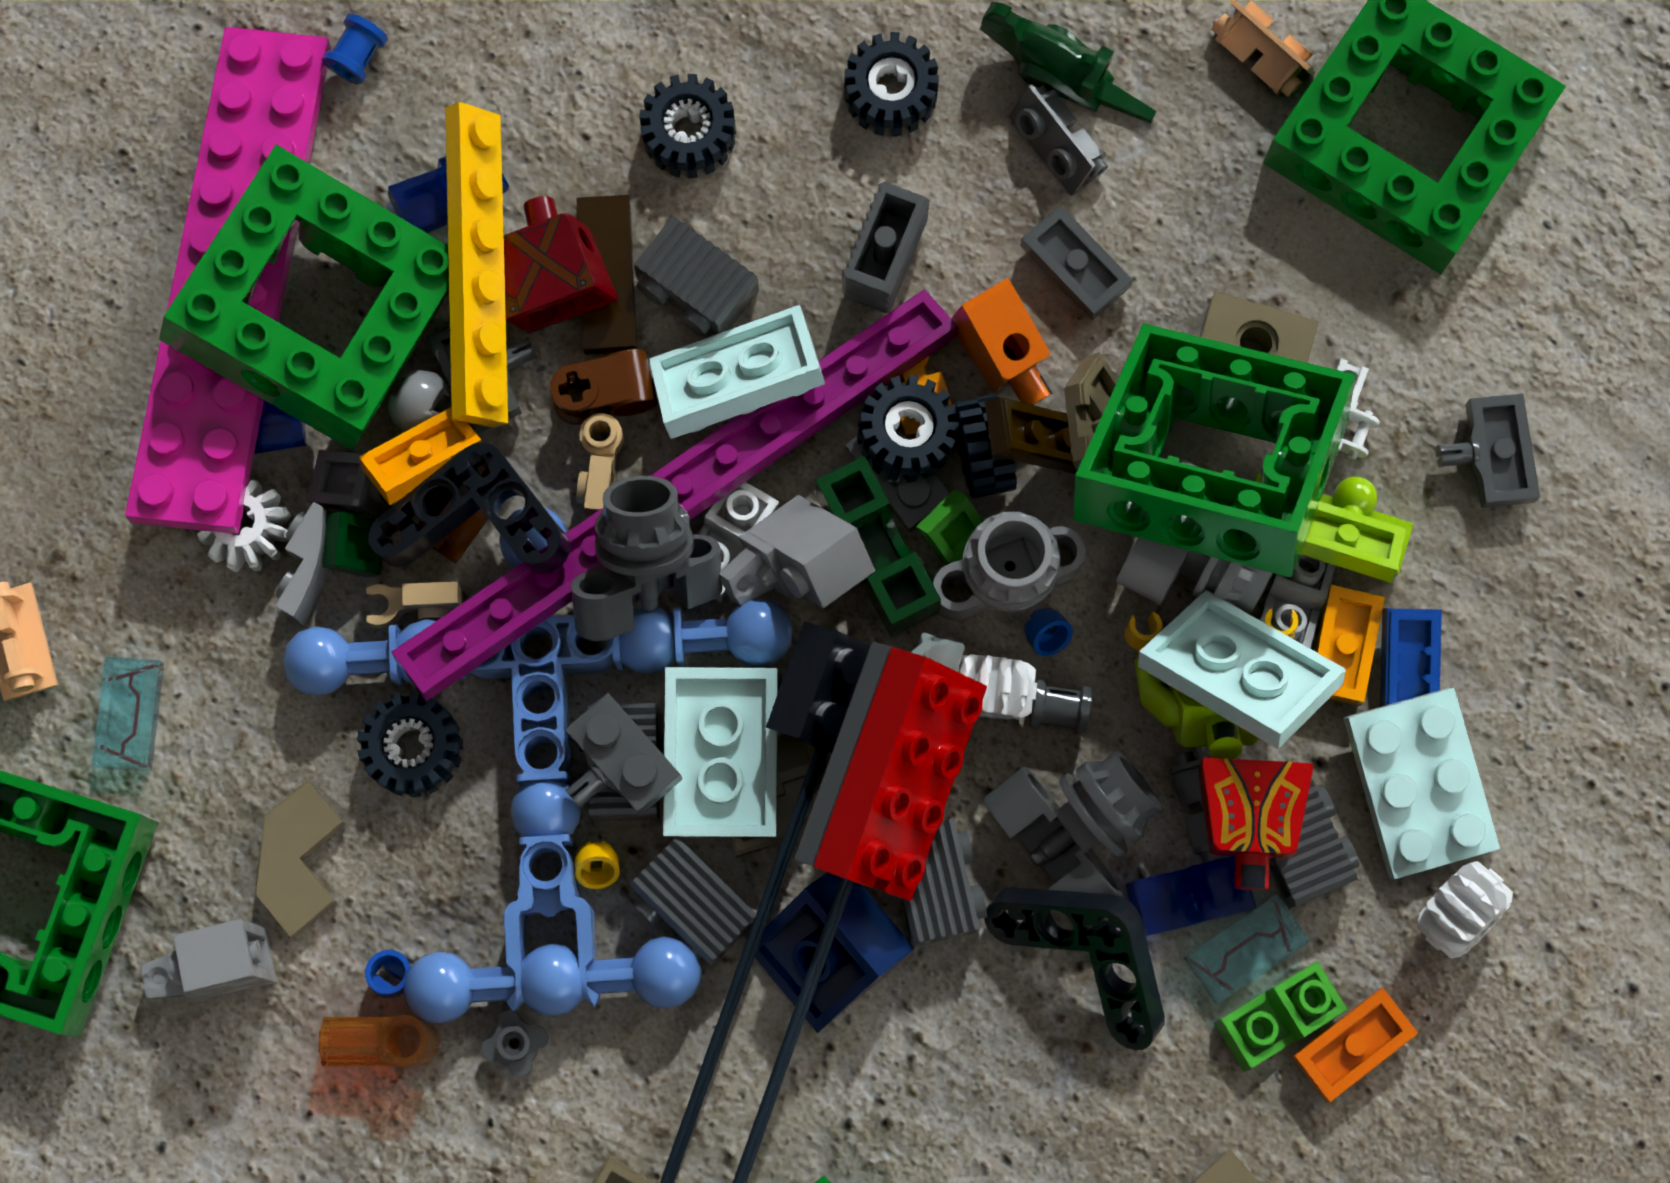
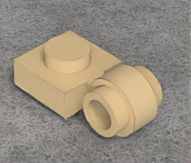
M597 413L589 416L582 423L579 431L580 442L586 454L590 456L589 472L580 471L576 499L578 504H584L587 517L603 508V494L610 485L616 482L617 470L615 465L617 454L624 445V434L620 423L615 417L606 413ZM601 432L610 434L604 441L594 440V437Z

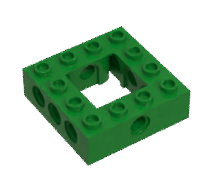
M1368 0L1272 140L1263 164L1437 273L1442 274L1562 94L1566 85L1426 0ZM1389 64L1409 76L1407 81L1416 86L1420 82L1452 102L1451 108L1460 113L1464 109L1480 119L1439 182L1434 181L1350 129L1360 107L1368 94L1375 91Z
M276 144L163 316L159 340L354 451L449 293L448 245ZM295 221L300 222L298 237L307 250L317 256L321 252L358 273L356 279L373 287L384 286L341 358L249 306L260 275L269 262L274 265L279 258L284 239Z
M1143 323L1075 475L1073 520L1291 578L1349 420L1356 374ZM1175 418L1276 443L1272 455L1266 454L1264 458L1261 483L1235 477V472L1225 469L1222 473L1180 463V458L1168 456L1167 459L1160 458Z
M0 770V832L72 854L66 874H59L56 885L61 887L45 930H38L35 940L40 941L33 962L0 951V1016L60 1035L81 1037L158 822L126 809Z

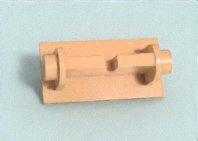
M1231 0L1230 3L1238 11L1232 18L1227 14H1223L1215 22L1211 29L1217 34L1215 40L1228 49L1243 64L1258 49L1264 55L1250 70L1271 87L1276 95L1282 92L1288 98L1291 97L1303 83L1297 77L1303 69L1312 76L1316 73L1306 63L1313 54L1292 35L1289 34L1282 42L1267 29L1274 20L1252 0L1245 7H1242L1236 0Z
M0 582V689L3 701L6 702L58 686L33 583L31 582L10 588L8 582Z

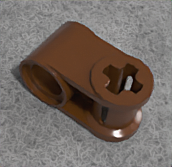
M640 349L623 350L602 358L565 365L553 375L550 382L553 407L557 416L564 422L572 425H582L585 419L597 413H606L613 417L632 416L649 411L658 404L647 355L644 350ZM579 387L583 400L572 402L569 389Z

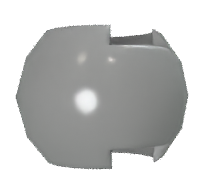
M423 370L406 372L402 375L406 379L400 387L398 394L391 393L387 411L393 425L404 433L452 407L450 385L435 372Z

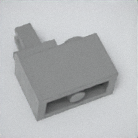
M797 495L739 536L744 550L721 570L719 575L729 598L741 606L775 589L784 596H788L790 593L797 598L804 596L824 609L875 572V569L856 527Z
M237 919L173 935L175 951H171L165 956L141 965L146 997L152 1000L186 997L191 1000L204 1001L277 983L267 929L244 919Z

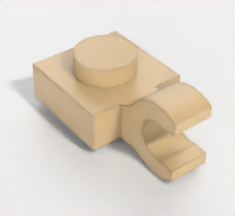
M458 581L402 584V587L397 588L384 584H374L366 588V594L370 599H387L388 608L381 615H367L366 622L373 628L386 629L389 628V625H395L400 617L406 613H409L411 616H418V621L425 619L437 621L465 602V592Z

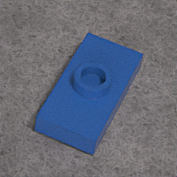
M1383 608L1380 707L1440 690L1442 610Z

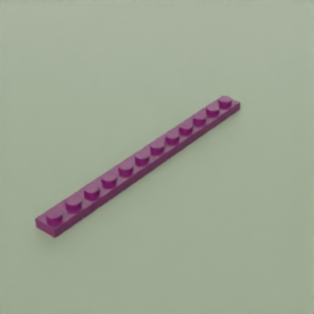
M924 289L819 360L825 385L813 388L802 395L791 396L760 407L751 413L738 415L650 476L665 479L675 486L678 502L685 508L689 514V520H691L867 399L868 395L871 396L874 388L880 383L886 386L890 378L902 375L957 337L958 325ZM603 508L565 533L570 542V553L567 561L559 569L552 573L539 574L530 570L522 562L391 651L397 664L426 702L572 602V581L582 573L603 566L595 554L596 518ZM547 545L546 547H544L543 549H541V550L538 551V552H539L540 554H543V553L546 552L550 547Z

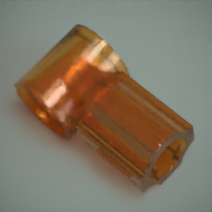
M417 1016L323 1017L322 1026L319 1031L318 1052L320 1053L322 1067L415 1068L424 1066L433 1060L438 1052L440 1039L434 1024L425 1022ZM412 1025L420 1034V1047L411 1057H405L398 1049L397 1040L400 1032L407 1026Z

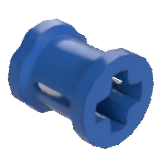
M348 14L343 21L346 27L334 49L325 52L321 60L328 69L339 77L351 83L359 84L363 83L367 77L364 70L376 49L383 48L388 41V37L383 30L369 20L355 14Z

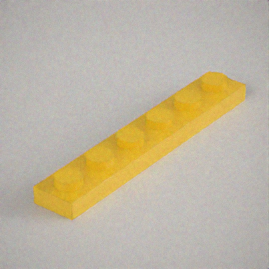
M457 102L445 108L452 419L496 428L508 424L501 115Z

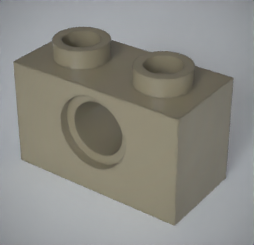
M1215 291L1207 307L1199 337L1235 346H1240L1242 341L1252 340L1259 343L1265 353L1308 363L1319 321Z

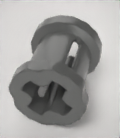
M1036 679L1035 682L1038 683L1036 700H1033L1032 713L1029 715V727L1038 729L1041 724L1074 728L1076 734L1084 735L1090 715L1091 687L1082 686L1079 690L1046 686L1045 680Z

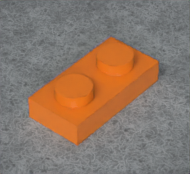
M1382 987L1294 1053L1291 1058L1323 1100L1329 1103L1419 1033Z

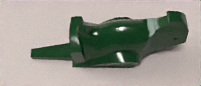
M991 2L982 18L980 30L1013 56L1019 66L1018 75L1026 83L1038 88L1045 85L1049 91L1056 90L1059 97L1095 112L1100 105L1143 121L1152 122L1157 112L1156 110L1112 83L1115 78L1109 72L1108 67L1111 64L1114 51L1105 46H1102L1098 51L1089 49L1069 30L1059 25H1042L1011 11L1012 7L1006 4Z

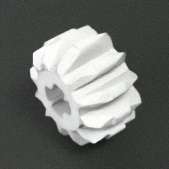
M250 480L245 491L241 524H246L250 517L254 522L252 528H242L239 535L200 531L197 533L198 540L203 545H211L208 556L215 563L226 559L227 567L233 572H239L245 561L253 571H261L263 563L260 555L266 553L273 560L280 559L281 553L273 544L275 541L287 542L286 534L288 530L281 525L291 519V513L286 507H278L281 496L274 489L263 493L262 485L256 480Z
M974 654L962 655L959 664L960 673L987 686L979 717L1020 720L1032 713L1033 700H1036L1038 685L1035 682L1036 669L1032 665L1022 660H1013L1007 657Z
M1478 861L1468 863L1462 866L1457 873L1451 875L1448 881L1438 888L1435 895L1427 901V905L1419 913L1417 928L1438 951L1442 950L1451 959L1461 957L1463 954H1467L1475 944H1478L1502 918V915L1510 907L1513 892L1502 883L1504 880L1491 868L1489 870L1486 869Z

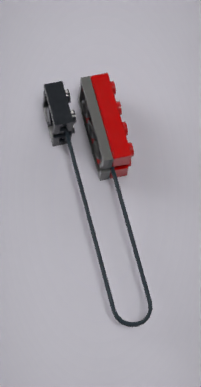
M806 621L803 622L766 728L803 741L816 748L759 904L757 916L750 929L666 1163L661 1183H674L828 753L832 755L794 860L837 875L841 879L732 1183H747L853 883L856 882L912 901L916 887L923 878L925 862L935 833L943 822L944 808L955 777L962 768L963 754L974 723L981 714L982 700L987 689L986 685L960 673L959 664L965 649L963 643L939 639L931 634L922 633L918 646L913 651L908 652L874 641L869 646L837 630Z

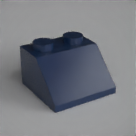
M829 872L807 886L765 927L755 955V959L794 1006L797 1003L841 877ZM854 882L805 1017L817 1033L858 1000L915 949L859 883Z

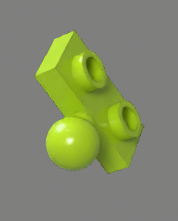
M1348 477L1342 480L1335 488L1333 495L1334 506L1319 501L1300 554L1391 583L1398 571L1406 528L1368 517L1377 504L1376 489L1369 480L1363 477Z

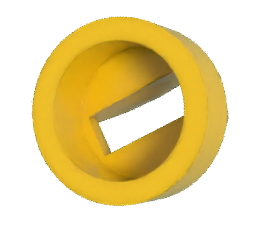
M602 840L601 843H590L589 841L578 848L574 860L575 877L579 884L589 889H603L617 881L620 875L619 858L612 845ZM601 861V867L591 868V862Z

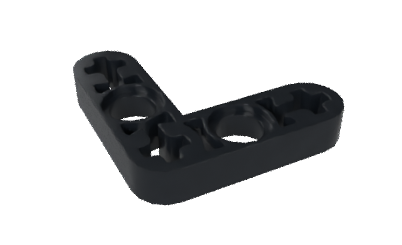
M486 442L474 443L466 447L380 515L372 524L368 539L371 549L388 565L395 567L407 566L420 558L481 509L516 556L535 573L547 574L556 571L567 561L570 553V542L560 526L505 456L494 445ZM485 462L491 472L482 478L477 468ZM459 480L469 489V492L466 494L455 485ZM441 493L452 494V504L446 513L435 517L429 516L428 507L435 496ZM512 496H522L525 498V506L518 516L507 520L500 517L501 506L507 499ZM415 515L426 525L421 530L411 519ZM533 527L550 547L543 554L537 551L535 544L525 534ZM399 531L403 542L399 546L394 547L393 540L390 537Z
M1012 887L1001 891L987 906V917L984 918L985 924L989 932L1005 944L1089 952L1106 1024L1111 1036L1119 1044L1132 1050H1144L1152 1044L1165 1024V1015L1142 919L1137 908L1130 901L1113 894ZM1051 910L1060 911L1071 920L1073 930L1063 929L1058 926L1051 916ZM1113 963L1122 964L1129 968L1134 974L1136 982L1130 983L1119 978L1113 969Z

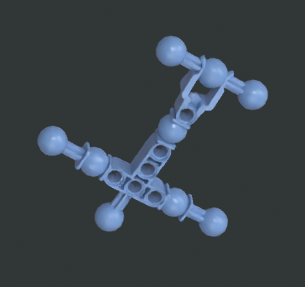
M545 507L563 532L566 533V525L559 515ZM523 508L515 510L507 519H513L523 511ZM534 527L525 533L535 544L537 551L547 546L546 540ZM500 535L499 545L501 553L509 565L515 568L522 561ZM755 598L742 606L738 605L735 607L728 618L683 621L681 607H673V614L661 607H657L653 611H645L641 607L633 609L635 630L608 639L605 649L596 655H586L579 650L583 637L576 632L574 615L554 616L553 614L496 653L491 659L467 673L479 679L487 680L512 678L515 756L518 765L523 770V774L516 775V780L520 787L512 799L510 816L513 828L520 836L519 845L524 851L519 865L518 900L509 903L504 911L506 964L508 966L470 968L464 959L450 952L437 951L425 954L412 964L405 976L403 989L405 1000L415 1016L428 1023L443 1024L459 1018L467 1011L472 1002L506 1000L513 1013L525 1003L528 1008L540 1015L555 1017L569 1013L581 1003L583 998L593 1007H596L601 994L636 992L641 1000L649 1005L669 1009L683 1005L694 996L701 982L702 967L700 959L692 949L676 937L662 936L651 939L641 946L632 958L597 960L595 910L584 898H580L575 877L574 859L568 852V848L574 847V839L571 835L579 824L581 808L565 791V789L572 785L571 777L567 773L571 761L570 736L565 730L569 726L567 674L597 673L609 669L614 664L617 670H624L625 665L637 673L653 674L664 671L665 667H669L677 662L678 667H686L685 653L730 651L735 659L748 666L763 667L771 665L785 656L793 639L794 629L791 618L782 606L768 599ZM421 620L410 624L403 631L397 625H389V640L348 643L341 634L331 628L312 627L298 632L286 645L282 660L285 677L295 689L304 694L322 696L338 690L350 675L390 673L391 680L398 687L405 686L406 682L413 685L395 661L391 651L436 621ZM545 635L552 639V648L544 657L533 659L525 655V646L534 636ZM467 674L459 680H467ZM539 689L553 691L555 700L548 711L540 714L528 711L527 701L533 692ZM542 743L555 745L557 747V758L552 765L544 769H536L530 766L529 757L534 747ZM546 853L560 855L562 870L559 875L550 881L538 880L534 874V865L537 859ZM563 911L576 913L578 953L566 945L547 944L537 947L526 956L525 920L528 916L541 913L545 917L552 918Z

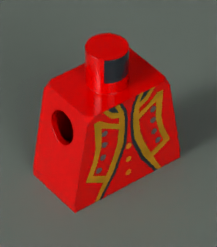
M1204 757L1199 763L1198 775L1210 855L1235 856V889L1269 890L1270 858L1291 859L1296 855L1313 773V763Z

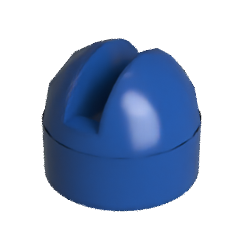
M1052 608L1034 610L1030 615V620L1024 626L1028 643L1041 656H1052L1059 653L1069 644L1073 635V629L1061 613Z
M384 950L376 953L368 961L365 969V978L374 994L387 999L395 998L404 993L405 976L411 967L407 958L400 952ZM382 967L401 982L394 987L376 973Z

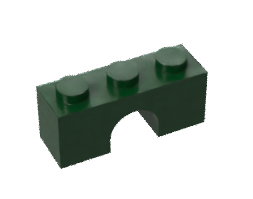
M863 456L816 479V497L821 507L853 525L859 532L875 569V572L862 580L861 583L890 638L938 614L941 598L916 551L911 553L904 543L892 518L890 502L866 457Z

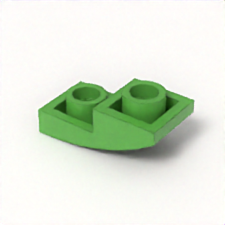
M1316 961L1214 1022V1025L1242 1071L1245 1072L1293 1042L1309 1035L1348 1009L1321 965Z

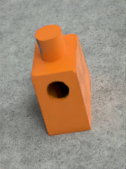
M1009 278L960 306L952 317V320L958 325L957 338L994 392L1009 384L1020 402L1035 405L1053 394L1037 368L1050 356L1049 349ZM1003 347L1014 352L1016 361L1009 359L1005 355Z

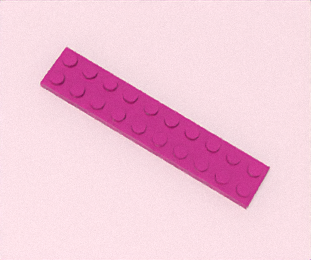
M225 27L167 310L274 146L277 144L310 163L328 69L321 58L325 52L331 51L328 37ZM298 221L294 222L287 233L279 258L273 265L269 262L260 275L253 298L249 303V306L277 322L280 321ZM160 341L125 517L130 523L239 535L244 510L245 491L249 483L264 400Z

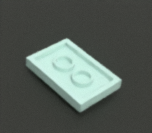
M800 305L649 358L663 422L670 439L687 433L701 431L712 424L740 414L751 413L760 407L791 396L802 395L813 388L825 385L821 367Z
M1205 590L1139 651L1138 667L1276 749H1279L1343 685L1346 669Z
M665 667L664 756L681 774L683 780L664 795L663 836L776 837L777 732L766 728L777 697V668Z
M1446 688L1343 717L1389 878L1398 879L1500 849L1455 688Z

